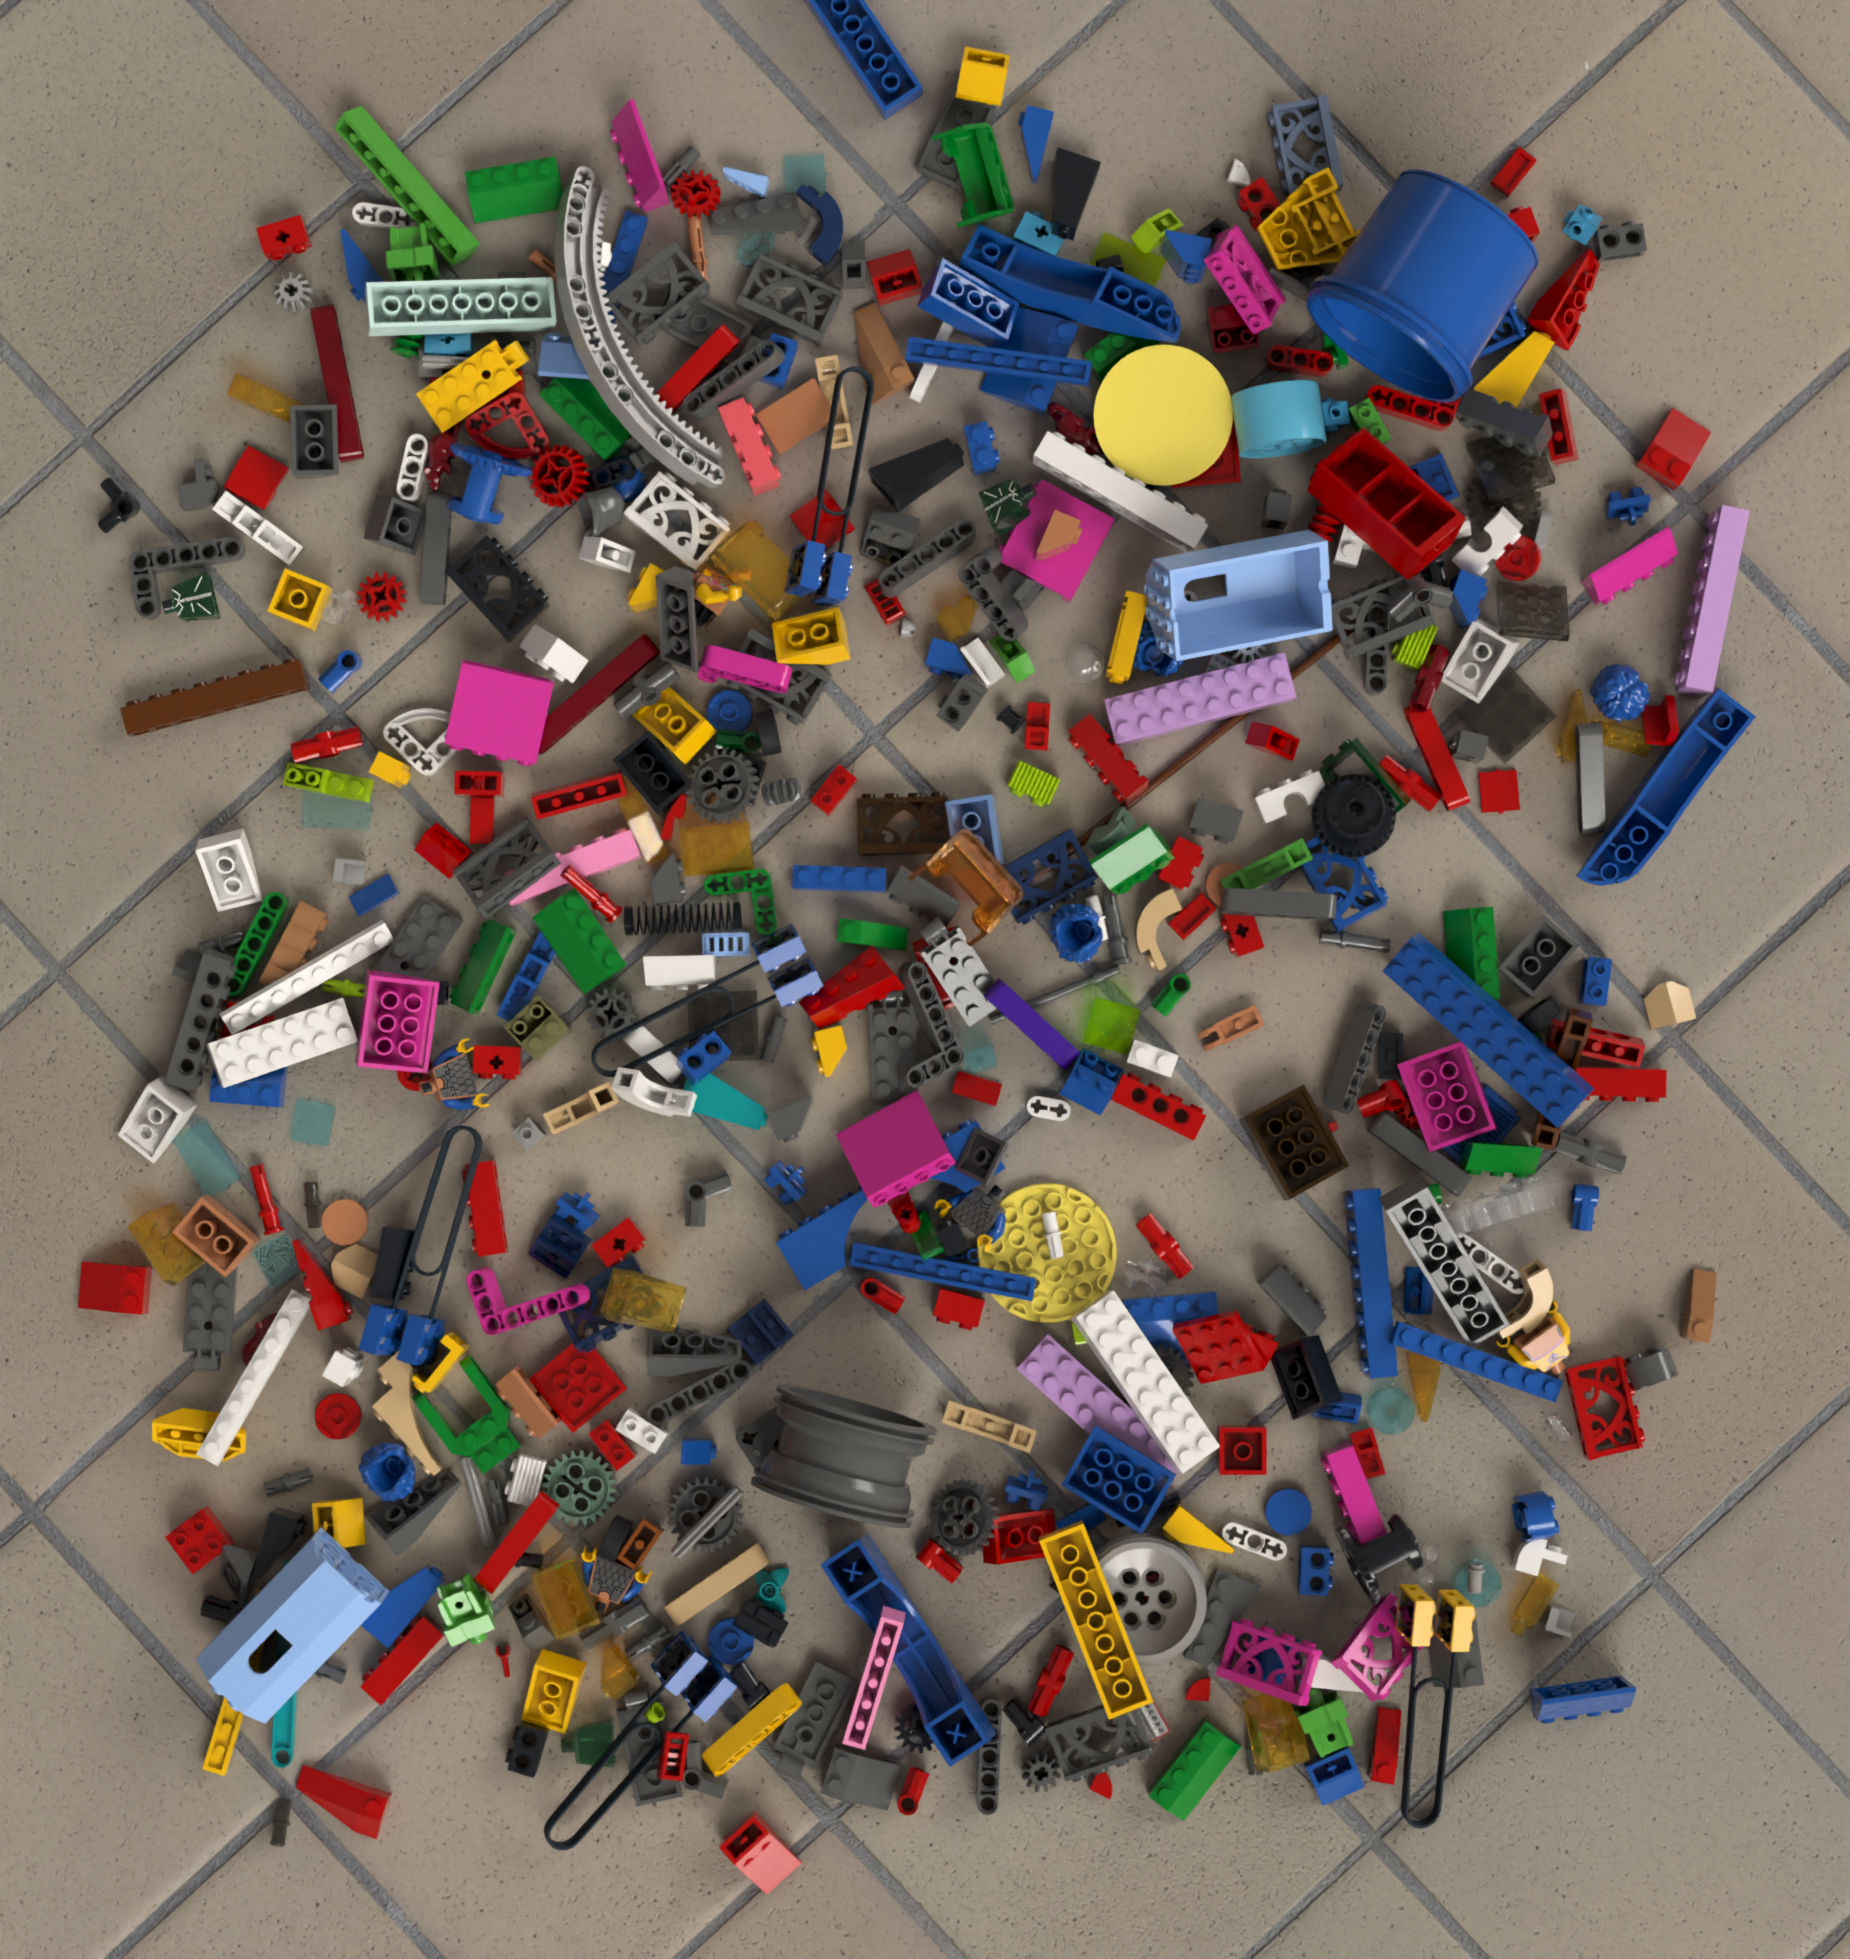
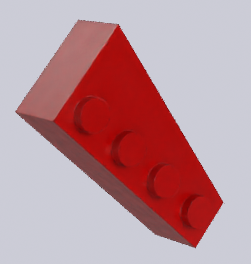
M870 946L823 983L824 987L820 988L819 992L806 996L798 1003L819 1030H822L846 1018L848 1013L854 1010L860 1011L866 1008V1004L876 999L880 1001L887 997L886 994L894 990L898 992L905 987L874 947Z

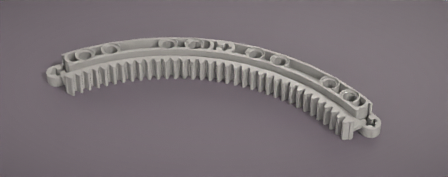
M580 166L573 172L569 185L563 190L555 230V270L558 294L564 319L576 352L590 380L608 408L626 430L653 457L692 485L699 481L709 488H716L725 480L724 470L717 465L718 460L723 456L722 447L720 446L715 449L714 442L708 445L707 437L701 440L700 432L693 434L692 426L685 428V420L678 422L679 415H671L672 408L665 409L666 402L658 401L660 395L652 394L654 388L646 387L649 381L641 380L643 373H636L635 370L638 368V365H631L633 357H627L626 354L629 350L622 349L621 347L625 342L617 339L621 333L614 332L617 324L611 323L614 316L608 315V312L612 309L605 306L609 299L603 297L607 290L602 289L605 282L600 279L604 276V273L600 272L603 268V265L599 263L602 260V256L598 255L602 251V248L599 247L602 240L599 237L603 234L600 230L604 226L602 223L605 219L603 213L607 210L605 206L609 202L607 199L611 196V193L604 186L600 190L593 187L594 173L590 168ZM581 175L584 176V180H585V182H584L583 184H579V182H580L581 179H582V176H581Z

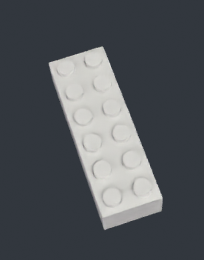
M343 998L206 1045L221 1088H225L356 1043L358 1040Z

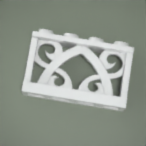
M658 471L632 505L626 509L624 515L687 568L692 567L699 572L731 533L728 527L730 523L719 515L716 518L710 513L712 508L705 502L701 501L698 503L694 500V494L685 486L682 489L675 484L677 480L668 472L663 474ZM660 486H665L670 490V495L664 497L661 492L660 499L663 503L658 504L654 498V491ZM676 494H678L685 501H675ZM649 497L653 506L640 514L636 511ZM664 511H689L692 534L676 532L668 538L665 535L668 529V519ZM697 511L700 512L706 518L702 519L699 522ZM658 513L663 518L661 526L654 525V520L659 519L656 515ZM711 524L715 526L717 536L714 539L703 540L700 538V534L709 535L711 533L705 530L706 525ZM680 537L691 539L690 542L685 540L686 544L684 546L678 544ZM698 544L709 546L696 561L694 556Z

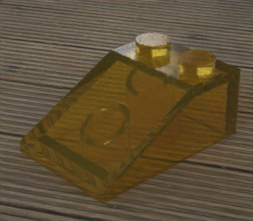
M613 1268L600 1312L608 1321L674 1333L686 1288L635 1271Z
M1263 1694L1242 1701L1256 1770L1270 1773L1310 1760L1305 1735L1290 1702L1269 1694Z

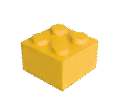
M285 568L267 611L273 616L315 632L332 589L328 585Z

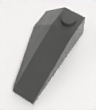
M649 1323L647 1375L671 1377L741 1362L742 1341L716 1334L708 1336L701 1334L700 1330L694 1328L692 1331L680 1328V1325L675 1323Z
M447 1469L424 1480L421 1486L413 1489L403 1499H397L395 1502L388 1500L380 1502L365 1514L364 1517L398 1557L418 1540L462 1483L450 1469Z

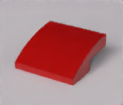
M248 445L231 472L224 489L265 510L276 495L278 486L288 474L289 467Z
M827 489L824 490V505L833 512L842 511ZM817 496L789 515L791 521L806 541H811L818 504ZM821 508L816 543L824 544L825 551L840 540L845 514L831 516ZM849 519L846 535L855 530Z

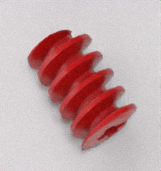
M1321 504L1322 506L1316 507L1318 514H1313L1312 520L1314 522L1309 523L1308 528L1328 542H1333L1329 533L1336 534L1337 530L1332 526L1341 525V522Z

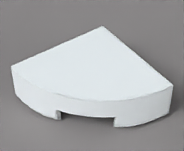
M1234 159L1227 183L1245 188L1250 184L1249 173L1242 162Z

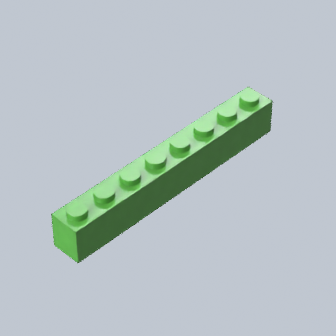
M362 106L344 112L334 127L338 134L416 225L419 226L420 223H425L428 239L452 267L470 259L480 245L476 238Z

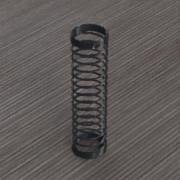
M721 902L719 904V926H717L715 903H712L711 928L707 903H705L704 928L702 926L700 904H697L696 928L693 907L690 904L689 929L686 920L685 904L682 905L681 929L676 904L674 931L669 904L667 905L666 929L663 907L660 905L659 931L655 906L653 905L652 930H650L648 907L646 905L644 932L640 906H638L637 931L634 925L633 907L625 906V935L632 936L633 931L635 935H638L639 926L643 935L646 933L647 926L649 934L652 935L654 923L657 934H660L662 926L664 933L667 934L669 923L673 934L676 932V925L679 932L682 933L684 922L687 933L691 931V923L694 932L697 933L699 922L701 931L704 933L706 930V920L710 932L713 930L714 922L716 930L719 932L721 918L724 931H727L729 921L732 931H741V903L733 902L734 924L732 925L730 903L727 902L726 928Z

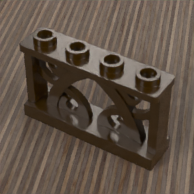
M933 792L931 797H922V793H908V797H899L898 793H887L885 798H875V794H862V798H857L858 855L951 853V839L945 805L946 801H950V796H945V792ZM923 803L920 810L911 805ZM884 804L896 805L887 811ZM934 804L940 806L943 812L941 818L936 822L930 823L928 819L933 818L936 811L931 814L927 811V808ZM876 806L880 809L879 814H872L874 819L880 820L878 824H873L866 819L865 811L868 807ZM905 810L913 815L922 826L916 827L910 833L907 843L902 844L899 834L886 825L895 815ZM944 823L945 842L939 843L933 827ZM864 825L875 829L870 844H864ZM926 830L927 833L921 834L924 836V840L918 842L915 839L916 833ZM883 831H887L894 836L892 842L888 843L884 840L887 834H882Z

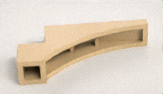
M397 1352L378 1369L381 1381L386 1386L391 1385L393 1388L372 1406L375 1409L373 1413L379 1421H385L391 1427L389 1432L397 1440L400 1438L406 1444L404 1448L412 1457L416 1455L421 1461L420 1467L428 1475L432 1473L435 1476L444 1467L427 1444L416 1415L412 1399L413 1380L411 1377L417 1366L396 1360Z

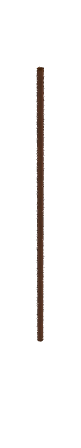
M1356 619L1349 624H1355ZM1344 629L1346 636L1348 637L1352 634L1354 629ZM1337 634L1290 670L1292 680L1340 643ZM1252 712L1229 718L1148 782V789L1127 806L1123 802L1118 807L1123 806L1128 811ZM1115 809L1077 839L1081 847L1088 842L1094 828L1109 823ZM1072 844L1066 847L1068 857L1075 853ZM1054 857L1048 862L1052 864L1059 863L1060 858L1058 860H1054ZM1042 866L1035 872L1033 880L1028 886L1032 887L1055 868ZM1014 888L1011 892L1008 893L1009 897H1011V895L1017 888ZM1021 891V892L1017 895L1016 899H1017L1020 895H1022L1024 892ZM1003 898L980 915L985 923L1006 907Z

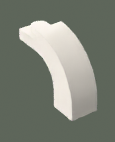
M618 1067L611 1087L618 1096L629 1103L673 1117V1114L690 1117L697 1098L694 1092L658 1085L648 1080L639 1070Z

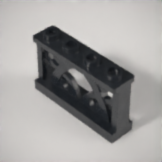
M486 535L445 572L510 643L517 634L550 606L547 603L549 597L541 588L536 590L531 585L534 580L526 571L522 574L516 568L518 565L517 561L510 554L505 556L501 552L503 546L495 537L490 539ZM485 550L492 551L495 555L494 561L489 562L486 556L484 559L486 567H481L479 564L480 553ZM473 559L476 569L460 575L458 572ZM501 559L510 569L498 567ZM496 575L510 578V602L502 598H494L486 603L482 600L486 596L489 587L486 576ZM477 577H481L483 580V588L480 590L474 587L476 582H480ZM519 579L528 589L520 590ZM526 595H530L535 599V606L530 611H523L517 608L518 603L521 605L529 604L524 601ZM501 603L508 606V609L506 610L502 607V611L498 613L495 611V606ZM515 613L525 616L509 630L508 625L511 623Z

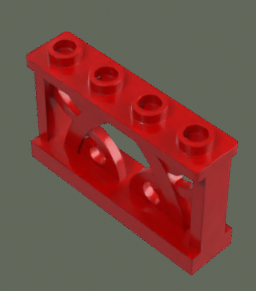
M1619 1355L1567 1366L1564 1370L1584 1458L1589 1461L1643 1448L1642 1442L1645 1441L1644 1431L1642 1428H1639L1637 1419H1640L1637 1405H1633L1631 1397L1634 1396V1389L1632 1383L1627 1380V1371L1624 1365L1627 1364L1626 1359L1623 1360L1622 1356ZM1607 1366L1613 1367L1616 1370V1379L1611 1381L1609 1373H1607L1603 1378V1382L1599 1381L1602 1369ZM1596 1368L1594 1379L1583 1378L1578 1375V1372ZM1620 1385L1622 1394L1614 1388ZM1591 1387H1593V1397L1590 1400L1585 1399L1584 1393L1586 1391L1592 1393ZM1599 1390L1606 1392L1619 1403L1616 1413L1608 1425L1600 1416L1587 1413V1408L1596 1403L1599 1397ZM1625 1413L1627 1414L1628 1421L1623 1420ZM1593 1421H1599L1604 1429L1601 1431V1428L1598 1426L1596 1430H1593L1591 1424ZM1627 1427L1630 1430L1631 1437L1626 1443H1619L1615 1440L1612 1433L1615 1431L1618 1435L1623 1436L1621 1433L1622 1429ZM1607 1438L1614 1445L1613 1447L1596 1450L1595 1445Z

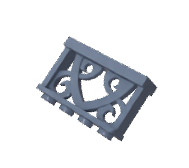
M1327 95L1272 105L1270 113H1267L1269 127L1273 126L1274 130L1272 145L1278 151L1279 157H1276V166L1278 171H1282L1283 180H1280L1282 194L1286 193V198H1288L1298 188L1292 182L1294 174H1299V181H1301L1305 173L1311 176L1328 167L1339 187L1337 191H1340L1344 183ZM1316 107V111L1305 118L1299 112V110ZM1285 113H1292L1298 118L1299 123L1296 125L1294 120L1287 118L1290 126L1284 127L1281 123V117ZM1310 125L1311 130L1313 127H1318L1320 130L1319 134L1313 135L1309 131L1308 126ZM1302 131L1310 140L1323 142V147L1313 154L1310 164L1300 159L1291 150L1296 138ZM1283 134L1289 135L1288 138H1287V140H1286V142H1285V144H1284ZM1319 156L1324 157L1325 163L1320 164L1318 161V167H1315L1316 158ZM1288 161H1289L1292 165H1294L1290 170H1289Z

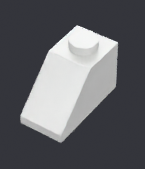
M584 536L579 559L598 566L630 573L636 551L601 537Z

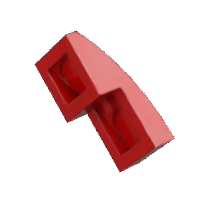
M1028 701L1025 749L1048 751L1051 703Z
M681 795L671 807L662 829V840L672 841L675 819L684 820L688 798L686 795Z
M1372 1427L1349 1434L1366 1480L1385 1475L1386 1472Z

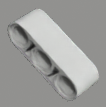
M414 434L408 438L396 491L406 503H414L419 499L425 476L423 469L425 466L427 467L429 459V442L420 434ZM416 442H424V447L422 450H413V446ZM411 464H418L419 469L416 473H408V468ZM407 486L414 487V492L410 496L403 495V490Z
M644 1026L626 1034L623 1038L641 1057L664 1046ZM671 1051L647 1062L670 1084L682 1074V1071L676 1065L678 1058Z

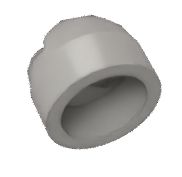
M901 619L899 637L911 638L915 634L916 625L910 620Z

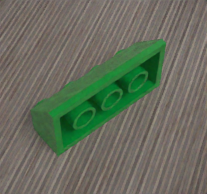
M556 156L465 172L468 196L475 224L559 209L563 189Z
M556 377L539 393L542 401L606 464L624 448V443L632 437L608 408L597 389L587 379Z
M575 888L557 898L532 917L583 995L621 972L626 966V963Z
M1493 907L1443 911L1446 957L1494 1000H1499L1500 991Z
M491 919L487 923L483 922L478 932L481 937L478 943H474L469 951L471 959L468 965H463L459 973V977H462L459 985H454L449 995V998H452L451 1004L471 1014L479 1015L517 931Z
M1203 1717L1147 1790L1148 1796L1166 1811L1184 1821L1241 1746Z

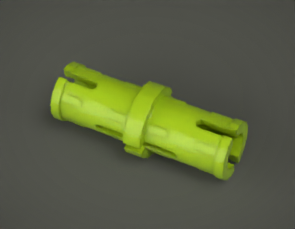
M328 979L323 982V984L332 985V987L322 986V992L342 994L346 998L349 996L363 998L364 992L361 990H364L365 984L353 983L349 979H345V981Z

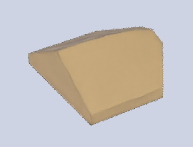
M1673 981L1658 984L1643 999L1650 1030L1696 1019L1689 988Z
M357 1243L337 1253L331 1264L334 1285L363 1299L374 1278L378 1254Z

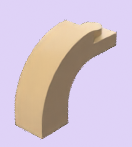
M1173 888L1159 894L1146 905L1138 918L1135 930L1136 946L1139 954L1148 950L1147 961L1151 969L1155 967L1157 971L1167 967L1156 942L1157 927L1164 918L1182 910Z
M610 1082L602 1084L584 1095L542 1114L551 1135L553 1136L617 1105L619 1101L615 1092L611 1089Z
M1538 1259L1517 1270L1524 1286L1523 1296L1516 1307L1504 1314L1510 1325L1497 1332L1502 1339L1513 1335L1519 1329L1528 1334L1542 1322L1550 1309L1553 1299V1283L1547 1267Z

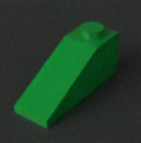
M839 918L836 941L837 943L906 951L909 928Z

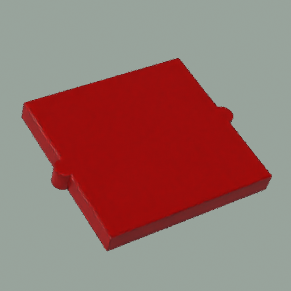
M1496 769L1492 772L1478 773L1481 813L1498 812L1502 814L1503 811L1520 810L1517 770L1500 771Z

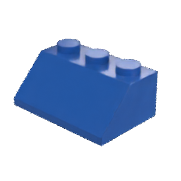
M1166 230L1160 252L1179 279H1183V282L1187 284L1201 283L1207 266L1204 259L1209 255L1212 239Z
M287 1066L225 1088H221L214 1068L211 1077L209 1102L284 1107Z

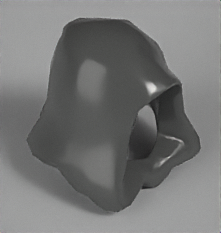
M613 486L579 495L578 507L585 526V536L592 535L595 537L610 526L621 524L624 514V500Z

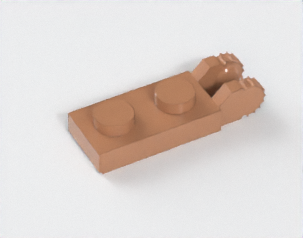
M1254 1004L1212 1024V1027L1198 1033L1197 1036L1198 1038H1204L1216 1031L1219 1040L1205 1044L1203 1048L1206 1052L1218 1045H1225L1265 1024Z

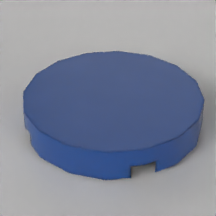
M724 690L715 694L709 701L706 712L708 722L716 731L717 729L743 732L751 723L753 714L751 704L746 696L735 690Z
M1291 1488L1279 1489L1269 1497L1266 1503V1520L1271 1528L1280 1534H1298L1307 1527L1311 1520L1312 1510L1310 1502L1298 1490Z
M725 1618L718 1621L712 1627L708 1636V1647L711 1655L718 1662L729 1665L744 1662L751 1655L754 1647L753 1637L731 1625L734 1618Z

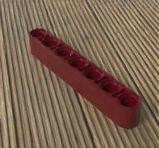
M330 304L310 308L328 405H337L338 455L340 462L364 459V450L335 306Z
M643 634L546 717L538 752L540 755L547 752L660 654V649L647 634Z

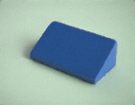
M388 873L349 896V899L357 915L361 917L399 895L400 892Z
M1406 1267L1404 1313L1432 1314L1433 1288L1420 1267Z
M1340 1392L1343 1398L1342 1402L1313 1413L1311 1416L1357 1424L1362 1407L1361 1395Z
M1087 1503L1055 1521L1058 1529L1082 1520L1086 1531L1107 1519L1101 1509L1091 1503Z

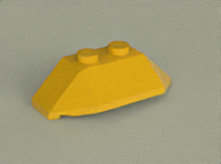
M180 1408L155 1418L152 1421V1441L157 1444L160 1443L165 1449L177 1456L203 1459L196 1454L220 1413ZM242 1427L235 1436L222 1462L234 1458L238 1454L245 1453L246 1431Z

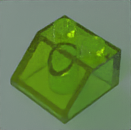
M1095 997L1082 1042L1127 1055L1141 1010Z

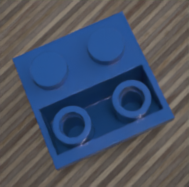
M1462 570L1452 576L1448 588H1451L1453 591V601L1449 608L1458 627L1464 629L1471 625L1473 621L1476 622L1480 613V608H1477L1480 600L1485 598L1488 587L1485 586L1487 579Z
M1083 1048L1062 1087L1060 1095L1101 1116L1112 1097L1124 1069Z
M1348 1746L1325 1755V1757L1321 1758L1318 1755L1303 1762L1322 1806L1365 1787Z

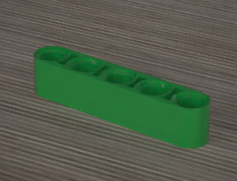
M271 892L267 894L235 956L234 965H237L236 973L232 979L230 978L228 983L229 987L232 980H238L239 989L235 992L230 990L229 995L241 996L247 990L288 909L289 900L284 894ZM275 897H280L282 900V904L278 909H274L271 904ZM268 917L271 920V926L264 930L261 927V921ZM254 938H258L261 945L259 949L254 951L250 944ZM243 959H248L250 962V967L246 971H242L240 968V962Z

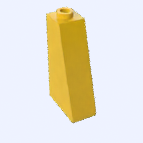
M1534 331L1481 380L1473 390L1495 397L1499 404L1507 401L1517 407L1555 342L1551 341V337L1548 334Z

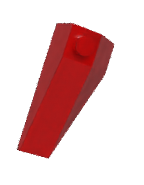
M1586 249L1537 301L1527 318L1534 331L1548 334L1551 337V341L1555 342L1554 344L1563 350L1568 351L1579 333L1581 325L1578 324L1581 312H1585L1587 304H1585L1588 291L1593 289L1600 266L1591 249Z
M301 1239L292 1241L298 1266L301 1272L305 1271L306 1274L303 1277L304 1288L312 1296L311 1301H308L317 1330L320 1331L351 1320L353 1308L350 1301L345 1300L343 1294L334 1285L333 1281Z
M304 1764L295 1787L354 1832L374 1839L378 1838L392 1793Z

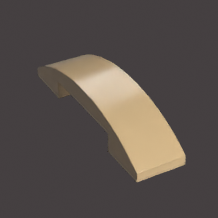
M838 355L815 358L819 386L830 404H832L836 378L841 373ZM842 383L837 408L838 418L835 420L831 450L853 446Z
M950 1400L941 1422L1028 1453L1031 1452L1037 1430Z

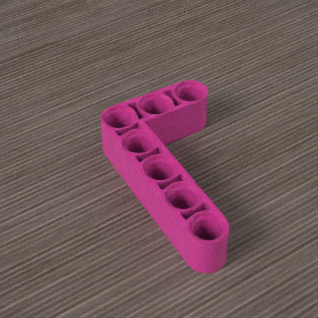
M482 1267L469 1272L466 1278L481 1327L488 1335H496L586 1303L590 1297L588 1287L580 1283L506 1308L495 1273L491 1268ZM479 1274L483 1278V1284L479 1280ZM573 1291L577 1293L578 1300L574 1298ZM487 1297L490 1299V1305L487 1303ZM553 1298L557 1300L558 1307L554 1305ZM534 1305H535V1306L537 1307V1309H538V1314H536V1313L534 1312V1309H533V1306H534ZM514 1312L518 1316V1321L514 1318ZM494 1319L498 1322V1328L494 1324Z

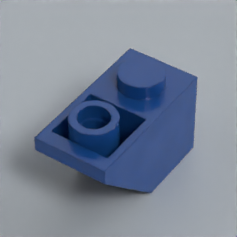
M932 638L925 662V667L929 668L928 672L936 675H942V672L951 674L950 678L954 680L956 678L961 679L965 674L971 675L969 668L954 643Z

